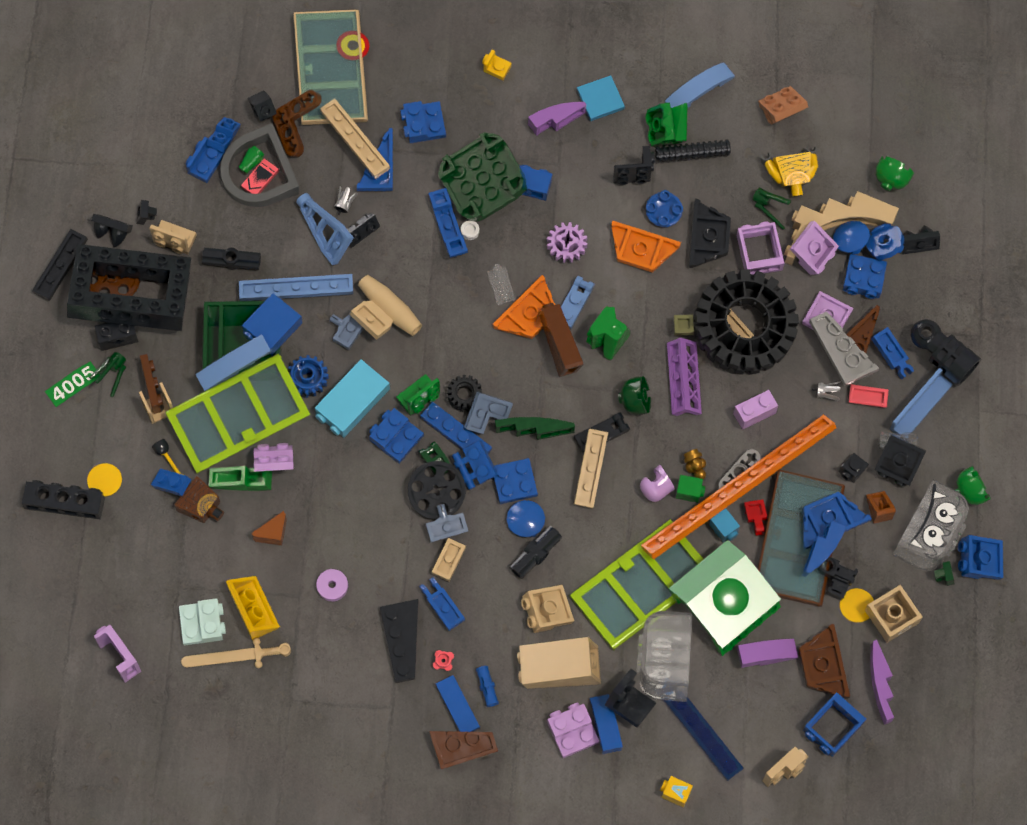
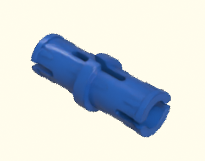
M481 666L476 669L481 684L479 686L480 691H483L486 706L493 707L499 704L494 689L495 683L492 682L488 666Z

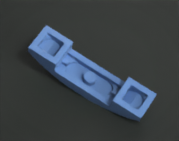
M720 63L685 83L669 96L665 103L670 102L671 108L687 103L689 108L693 101L718 85L721 87L735 78V75L725 63Z

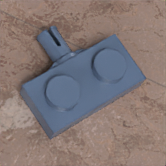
M350 313L343 320L334 314L330 318V322L339 326L333 341L350 350L364 328L350 316Z
M442 504L441 507L440 505L436 506L440 517L433 522L425 524L431 542L468 532L464 514L447 515L445 504Z

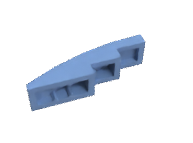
M261 334L195 375L204 391H207L237 375L239 371L271 353V350Z

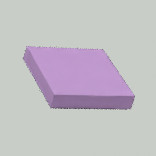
M819 291L802 324L813 330L809 320L824 312H828L843 328L853 308Z

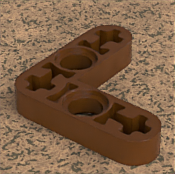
M308 90L279 107L276 110L277 114L273 115V120L285 152L291 157L298 158L304 152V146L294 121L320 105L322 98L316 91ZM299 103L301 106L300 110L295 113L294 107ZM288 128H291L292 133L286 138L285 132Z

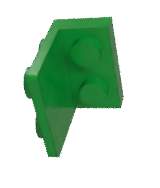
M425 374L396 396V400L410 416L414 413L418 414L424 409V405L429 401L434 402L439 397L440 381L438 378L431 381Z

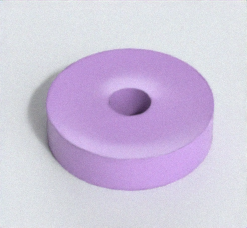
M326 570L317 579V591L327 601H338L347 593V578L339 570ZM335 583L336 586L334 588H330L329 584Z

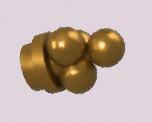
M694 449L683 454L684 462L687 463L685 466L686 471L689 473L695 472V478L705 479L706 472L703 468L706 466V461L700 458L702 453L698 449Z

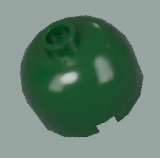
M638 376L628 379L623 384L621 392L618 393L619 403L623 404L625 410L629 413L643 415L650 412L651 397L647 395V391L650 389L646 378Z

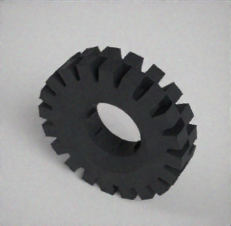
M741 269L738 274H735V271L727 272L723 278L719 276L712 281L710 286H707L696 305L693 322H695L694 335L699 337L697 344L701 351L706 350L708 352L706 357L712 363L718 361L720 363L719 367L726 371L732 368L734 373L742 375L745 371H749V375L757 374L761 369L766 371L785 357L798 332L796 327L799 324L798 314H795L797 307L794 299L789 300L788 296L790 293L785 286L781 289L777 286L778 280L772 276L769 280L764 278L766 273L756 271L755 274H750V270ZM741 304H749L752 307H756L762 313V318L765 319V327L762 329L763 333L757 337L752 336V338H744L741 335L735 334L727 321V315L731 312L730 309L735 305L740 306Z

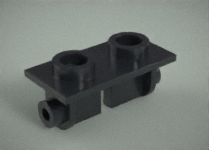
M365 214L356 222L357 227L353 224L347 228L354 237L349 245L350 248L380 227L375 214Z

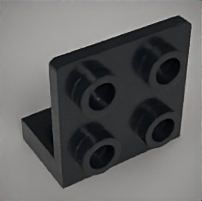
M630 669L612 691L605 706L635 727H639L654 708L656 702L634 688L636 683L634 678L637 672Z

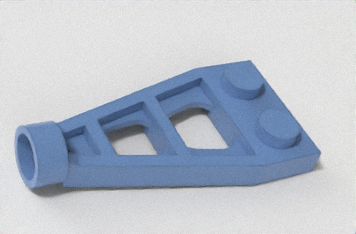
M305 193L297 199L296 203L299 205L322 253L332 265H336L354 237L341 222L315 203L308 193ZM316 212L322 217L318 225L313 218ZM327 224L334 230L328 242L323 235V230Z

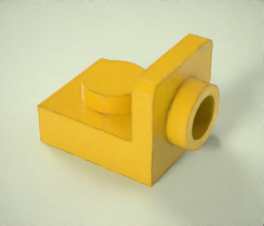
M491 50L489 54H486L482 61L484 72L500 80L505 79L512 66L511 62L496 56L495 50Z

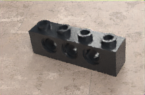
M32 480V482L26 481L22 505L27 510L101 520L105 496L101 490L96 488L85 490L75 485L63 487L59 483H51L49 485L43 484L39 480ZM43 493H49L46 499H40V496ZM62 496H68L65 502L59 501ZM80 499H88L85 504H78Z

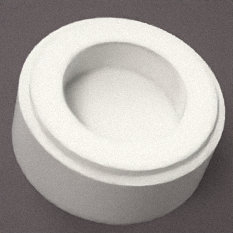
M470 220L464 222L461 226L463 238L466 240L476 239L479 235V225Z

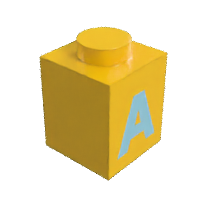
M670 776L669 781L664 780L660 789L663 792L662 798L684 808L693 785Z

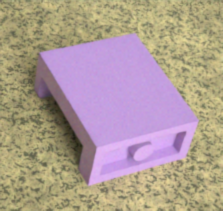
M111 625L103 626L96 631L94 638L98 646L103 648L107 644L112 643L124 660L116 668L125 683L141 672L137 661Z

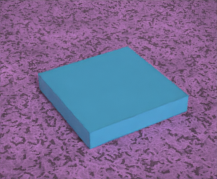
M611 75L577 87L581 101L586 103V112L590 121L625 109Z

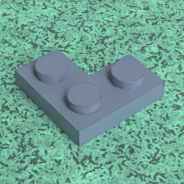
M477 392L464 428L484 434L489 417L507 419L513 403Z

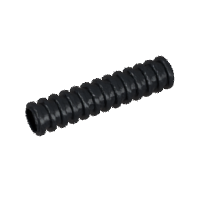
M725 139V141L720 140L719 142L714 140V142L708 141V143L704 141L702 144L700 142L696 144L691 143V145H688V143H685V145L679 144V146L674 144L673 147L671 145L665 147L664 145L662 148L656 146L655 153L656 160L660 163L662 160L667 162V160L672 161L673 159L675 161H678V159L684 160V158L687 160L690 158L695 159V157L700 159L702 156L704 158H707V156L713 157V155L715 157H718V155L724 156V154L729 156L731 154V146L728 139Z

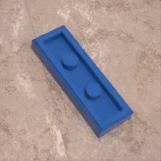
M454 675L436 683V687L458 730L474 732L480 729Z

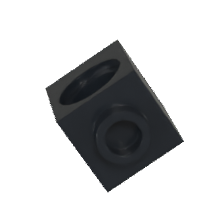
M264 90L248 98L253 113L260 122L277 114L271 98Z

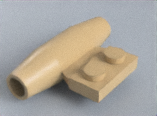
M366 275L361 279L358 286L369 301H363L351 310L350 316L376 340L390 330L392 323L411 336H414L421 329L422 324L414 313L388 287L370 275Z

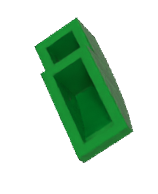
M237 466L211 468L209 472V488L240 491L271 490L272 471L254 472V468Z

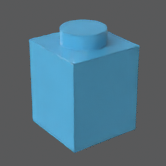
M726 508L711 518L709 523L722 542L726 540L731 541L738 536L740 525Z

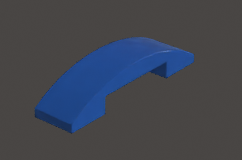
M444 188L428 193L449 257L468 253L447 189Z

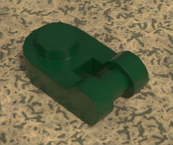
M435 441L429 444L428 448L418 451L425 463L442 461L450 464L448 458ZM435 453L437 456L431 459L430 455ZM429 466L430 470L436 475V469Z

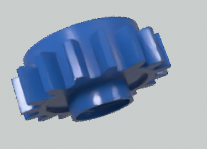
M309 355L306 358L300 356L298 361L293 360V366H289L288 370L300 395L305 393L306 398H308L309 393H312L315 397L317 390L322 393V386L327 387L326 380L329 379L328 369L323 367V361L318 362L316 356L310 358ZM305 374L312 375L310 378H304L303 376Z

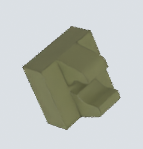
M674 315V336L694 335L693 315Z

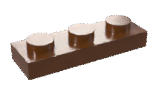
M147 354L140 355L153 413H160V405H163L161 393L157 394L156 388H159L157 377H153L152 374L155 371L154 362L149 360Z

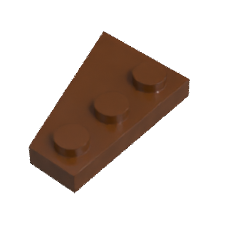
M429 731L441 769L498 751L493 732Z

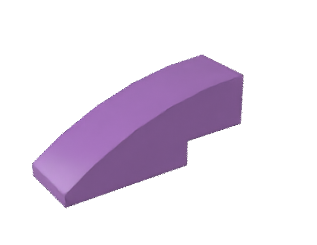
M570 102L545 108L529 116L528 125L536 136L551 126L555 131H558L586 113V103Z
M794 639L761 641L738 645L737 647L741 668L759 664L763 666L799 658Z

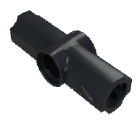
M204 247L202 255L203 265L222 266L229 270L237 268L259 270L261 263V253L238 251L233 247L227 249ZM229 257H236L233 261L227 260Z
M549 526L536 540L531 541L524 549L523 554L510 566L513 573L523 579L536 565L541 564L548 556L549 551L562 539L560 533L555 528Z

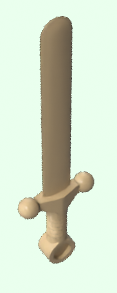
M255 638L253 640L255 648L185 656L182 658L181 664L184 667H195L256 659L255 667L261 668L263 656L281 654L286 657L290 655L291 648L289 644L283 643L279 647L261 649L259 646L260 639Z

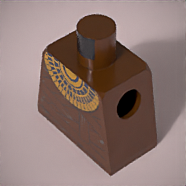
M198 476L195 477L183 496L175 503L176 511L202 523H205L209 517L219 521L224 515V511L217 507L220 504L218 495Z

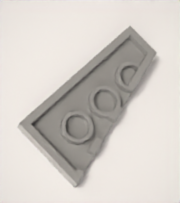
M824 312L809 320L844 386L879 370V367L869 360L868 355L857 347L855 341L845 334L843 328L828 312Z

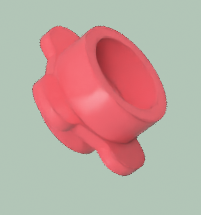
M441 650L436 651V660L433 663V667L436 670L441 668L450 671L454 654Z

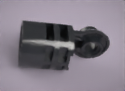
M920 320L911 329L910 336L915 346L931 352L932 356L929 362L934 364L937 369L941 368L944 375L957 386L961 385L970 376L982 360L972 350L964 346L961 341H958L953 334L948 337L943 334L940 326L932 320ZM929 330L932 334L929 337H924L921 332Z

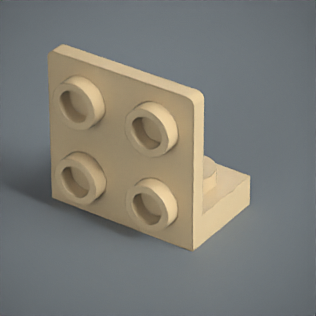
M161 220L158 227L150 226L153 242L159 247L171 248L178 254H189L197 236L194 231Z

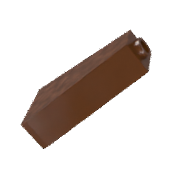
M546 304L540 310L539 316L558 376L562 377L576 373L584 364L560 304Z

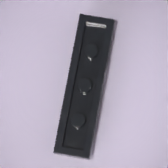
M70 229L32 292L50 301L75 261L77 244L85 245L88 238Z

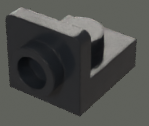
M853 453L841 465L839 472L846 481L855 483L869 464Z

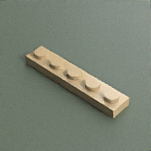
M336 99L320 108V112L375 179L390 169V165Z

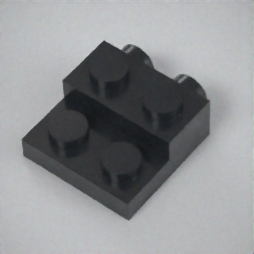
M891 434L875 470L878 471V475L884 478L890 476L896 479L895 483L905 487L906 484L910 486L927 450Z

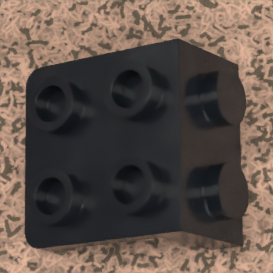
M642 146L641 164L615 165L613 183L626 185L633 182L637 184L650 182L651 171H654L655 163L654 152H650V146Z

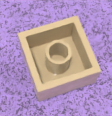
M901 585L874 600L865 609V612L886 643L916 626L922 619V615Z

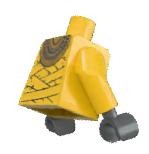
M807 146L805 153L774 157L773 161L770 152H768L767 159L763 158L762 155L760 156L761 163L765 165L768 173L776 183L781 184L782 187L791 186L792 196L803 195L801 184L809 183L814 178L818 168L817 147L815 146L813 151H809Z

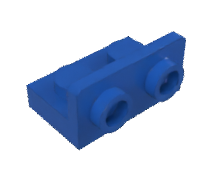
M204 137L202 141L197 143L193 156H189L186 161L188 174L205 183H208L226 152L206 146L207 137Z

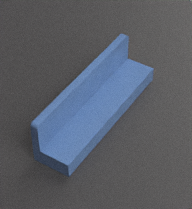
M941 368L934 373L892 422L890 430L901 439L906 440L952 387L953 384L941 375L943 371Z

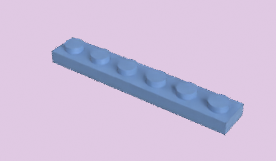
M352 274L239 281L240 301L267 300L272 293L280 299L353 294Z

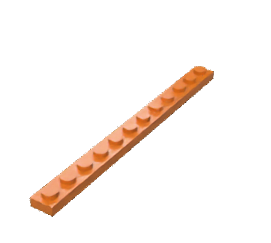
M823 414L641 545L643 551L654 560L836 429L835 423Z

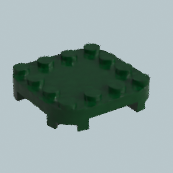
M481 133L478 139L450 156L448 154L442 158L443 161L438 172L440 180H442L457 208L456 210L465 219L474 222L491 216L517 200L527 190L525 175L508 144L499 135L494 133Z

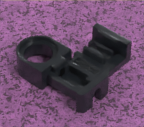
M828 557L825 561L831 563L832 569L826 571L822 568V564L817 569L820 574L831 578L833 582L832 587H829L825 594L842 601L848 586L854 583L858 569L856 568L853 571L839 565V560Z

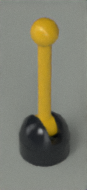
M162 439L152 446L155 453L161 456L164 455L174 471L181 474L167 453L169 450L167 441Z

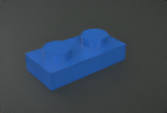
M160 468L151 485L155 489L183 496L191 479L188 476Z

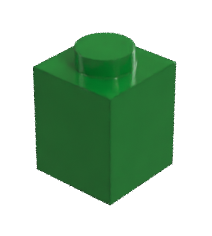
M680 475L676 499L699 503L700 497H704L706 486L702 485L703 479Z

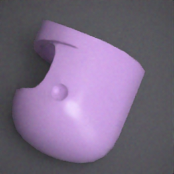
M661 465L654 469L655 480L651 482L647 477H644L640 483L643 495L652 502L660 501L675 489Z

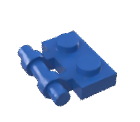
M477 441L463 449L466 455L464 458H461L459 452L452 455L455 461L453 464L456 469H459L469 490L476 487L473 482L474 479L477 478L479 483L483 484L498 475L482 441ZM467 463H470L474 471L469 474L465 466Z

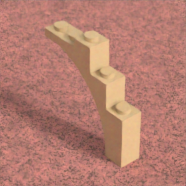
M858 191L855 197L851 196L848 205L829 198L827 204L823 203L820 212L801 205L799 211L795 210L791 220L794 221L793 229H795L791 237L794 240L792 245L811 221H815L824 231L840 226L848 221H860L865 225L876 227L882 224H890L892 226L899 208ZM788 245L784 253L787 256L785 263L792 265L796 258L795 254L790 250L792 245Z

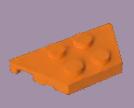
M612 220L611 227L618 262L653 273L681 246L679 241Z
M541 275L492 324V327L533 339L543 329L539 316L540 310L544 305L554 303L551 292L545 282V277Z

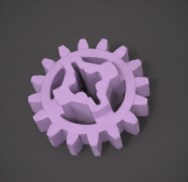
M569 222L568 226L561 223L560 228L557 225L554 226L555 232L550 230V237H547V242L549 243L547 244V249L551 250V256L556 254L557 261L563 258V263L566 262V259H569L572 263L574 257L579 260L580 254H585L587 236H583V229L578 231L579 225L572 227L571 222ZM567 238H569V244L565 247Z

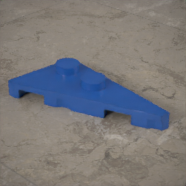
M389 128L377 149L390 165V169L375 179L366 168L364 176L360 183L357 184V191H393V128Z

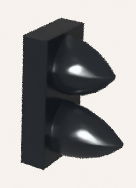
M93 214L91 220L94 222V232L97 238L103 237L112 227L111 242L114 248L124 241L127 233H131L133 225L100 214Z
M925 225L918 234L908 230L903 234L904 249L902 254L937 250L940 247L939 231H933Z

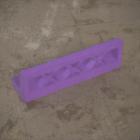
M684 338L675 339L667 343L672 415L679 416L684 413L700 415L702 411L697 343ZM686 346H690L691 354L687 352ZM688 363L692 367V372L688 369ZM689 381H690V382L692 383V385H693V391H692V389L689 387ZM690 399L694 402V408L690 406Z

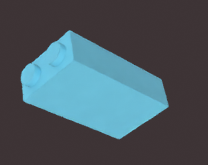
M361 359L315 407V417L321 423H327L335 435L338 436L340 434L344 438L390 390V383Z

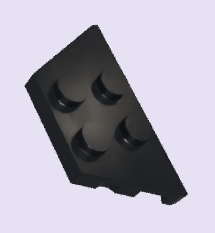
M699 199L694 201L689 268L727 256L729 251L731 217L724 213H719L717 209L711 206L709 208L702 204Z

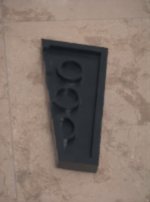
M418 599L380 607L396 683L415 680Z

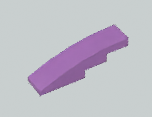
M875 640L871 644L870 655L872 686L876 703L885 725L894 719L888 704L894 696L887 683L893 675L878 641Z

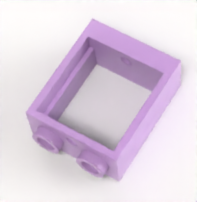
M762 222L755 226L743 225L738 228L737 240L744 269L750 270V274H755L756 271L770 273L783 270L784 259L775 222ZM770 235L775 258L749 262L744 239Z

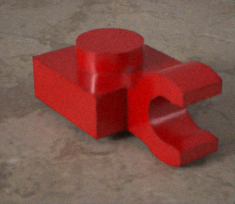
M764 500L744 502L747 522L754 523L756 536L763 535L764 526L762 521L767 520Z

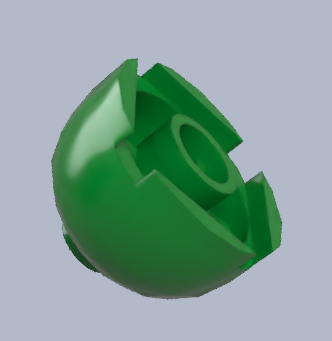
M881 156L876 167V177L882 183L880 186L888 191L906 187L911 181L914 172L911 168L907 171L904 168V163L888 156L885 159Z
M974 466L960 473L956 482L958 489L955 491L957 495L971 505H979L991 499L990 495L986 493V487Z

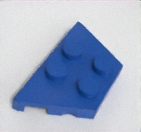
M840 492L829 495L803 508V548L805 550L812 547L815 538L818 536L823 537L827 525L831 521L846 526L844 531L846 532L871 521L872 518L870 515L860 511L857 505L848 501Z

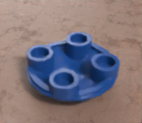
M667 190L652 195L647 201L645 208L649 220L660 227H670L676 224L683 212V206L678 197Z
M848 221L835 230L833 240L839 246L837 249L840 251L858 254L868 243L871 235L864 223Z
M523 500L515 503L507 513L508 528L520 537L533 538L537 536L545 524L543 509L533 501Z

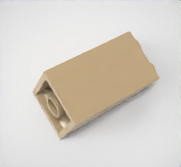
M589 637L520 646V652L517 653L518 663L521 664V671L518 674L519 681L527 689L601 684L598 645Z

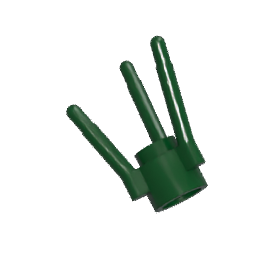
M759 187L753 196V201L756 202L755 207L762 210L776 225L784 230L785 227L763 205L767 206L771 199L789 205L791 200L772 194Z
M114 352L89 378L93 379L106 367L96 380L98 384L109 370L113 372L119 370L110 394L111 397H114L121 376L126 369L124 365L126 358L120 353Z

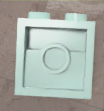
M218 599L202 600L196 604L179 606L184 646L223 640L222 634H226L225 623L221 622L220 615H224L223 605L218 602Z

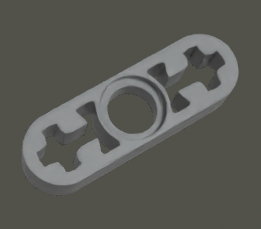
M753 449L747 450L720 480L718 490L724 486L723 483L727 484L731 481V478L732 480L736 478L734 475L735 469L741 468L745 471L761 459L759 452ZM748 456H755V462L751 461L747 467L745 464L748 461Z

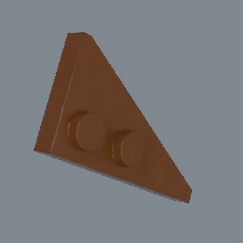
M878 305L846 334L865 353L867 352L879 315L880 307Z

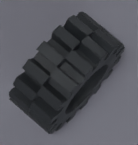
M463 375L462 378L457 376L456 380L453 379L448 386V401H450V405L454 406L455 410L460 409V412H464V410L470 412L476 393H482L481 384H478L476 378L473 380V376L469 375V378L466 375ZM460 388H469L472 391V396L467 400L459 398L457 392Z

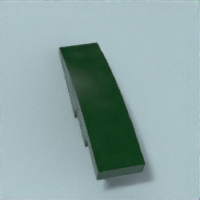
M514 417L495 420L496 433L515 430L517 437L535 433L537 440L575 433V424L551 418Z

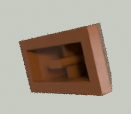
M885 491L866 495L873 524L893 519L896 509Z
M284 511L252 532L253 540L255 542L282 546L287 522Z

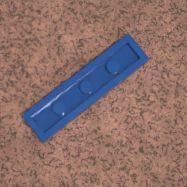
M434 402L420 415L421 419L461 450L477 441H482L488 454L492 450L489 444L472 431L464 428L463 424Z

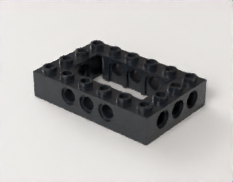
M77 244L67 301V318L182 331L191 257ZM93 269L100 276L111 275L120 276V278H137L141 281L145 279L158 281V283L168 282L166 300L90 291V285L93 282Z

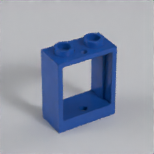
M836 692L805 725L803 731L805 732L804 735L811 742L815 741L820 745L819 748L825 755L830 754L833 757L865 723L866 718ZM832 706L854 724L852 729L834 748L812 729Z

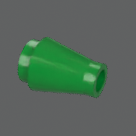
M252 146L251 149L248 148L239 168L247 174L263 160L265 154L255 146Z

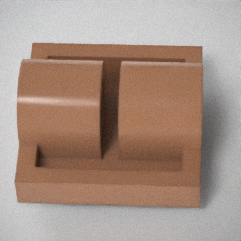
M791 86L783 88L772 95H767L758 101L759 107L764 111L765 117L771 125L808 108L807 101Z

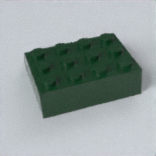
M265 301L204 302L203 369L249 342L243 335L242 325ZM281 347L273 355L267 354L266 356L256 360L254 364L239 371V373L267 360L268 358L278 353L279 355H281ZM276 364L250 376L249 380L279 381L281 380V374Z

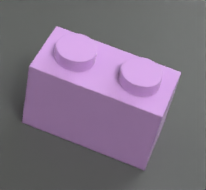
M767 390L735 406L733 414L743 430L776 414L778 405L771 392Z

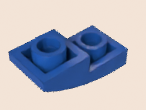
M224 117L216 125V130L207 140L206 146L224 152L232 142L241 124L233 119Z

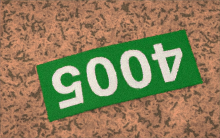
M90 361L54 384L45 393L55 407H57L86 386L95 382L100 374L96 375L93 379L89 378L96 371V368Z

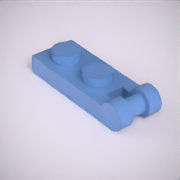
M580 276L576 277L571 290L561 306L570 330L595 286V283L591 281L588 283ZM579 287L585 289L584 293L578 291Z

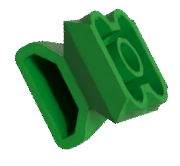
M670 102L662 103L647 109L645 120L649 126L648 141L651 143V146L674 145L687 141V103L671 108Z
M606 306L590 327L586 343L590 345L591 349L603 345V356L607 360L614 358L630 336L629 328L616 319L615 307Z

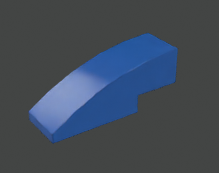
M831 521L827 525L824 536H818L814 539L802 576L806 577L831 555L840 542L846 526Z
M609 694L590 698L602 754L622 751L623 748L615 713L605 706Z

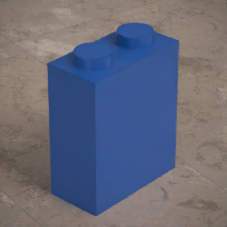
M272 293L242 325L243 335L251 341L262 334L271 350L269 354L273 355L303 322L300 314Z

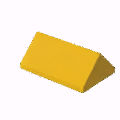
M256 576L226 581L228 590L252 641L280 627Z

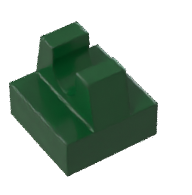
M950 561L943 562L942 569L934 570L936 582L946 580L947 586L954 585Z

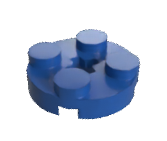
M882 224L872 230V235L866 244L871 255L876 257L877 260L882 261L903 251L904 235L899 227Z

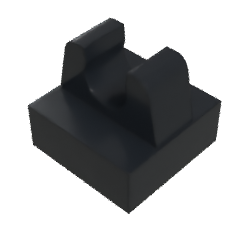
M141 200L137 209L136 224L144 225L146 220H154L155 216H157V208L150 207L147 200Z

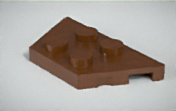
M831 624L799 648L807 688L831 695L837 692L843 698L848 699L850 698L835 625Z

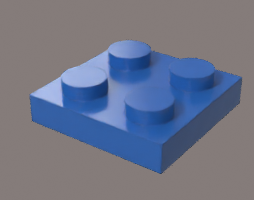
M529 458L494 466L498 473L494 477L500 504L538 496Z

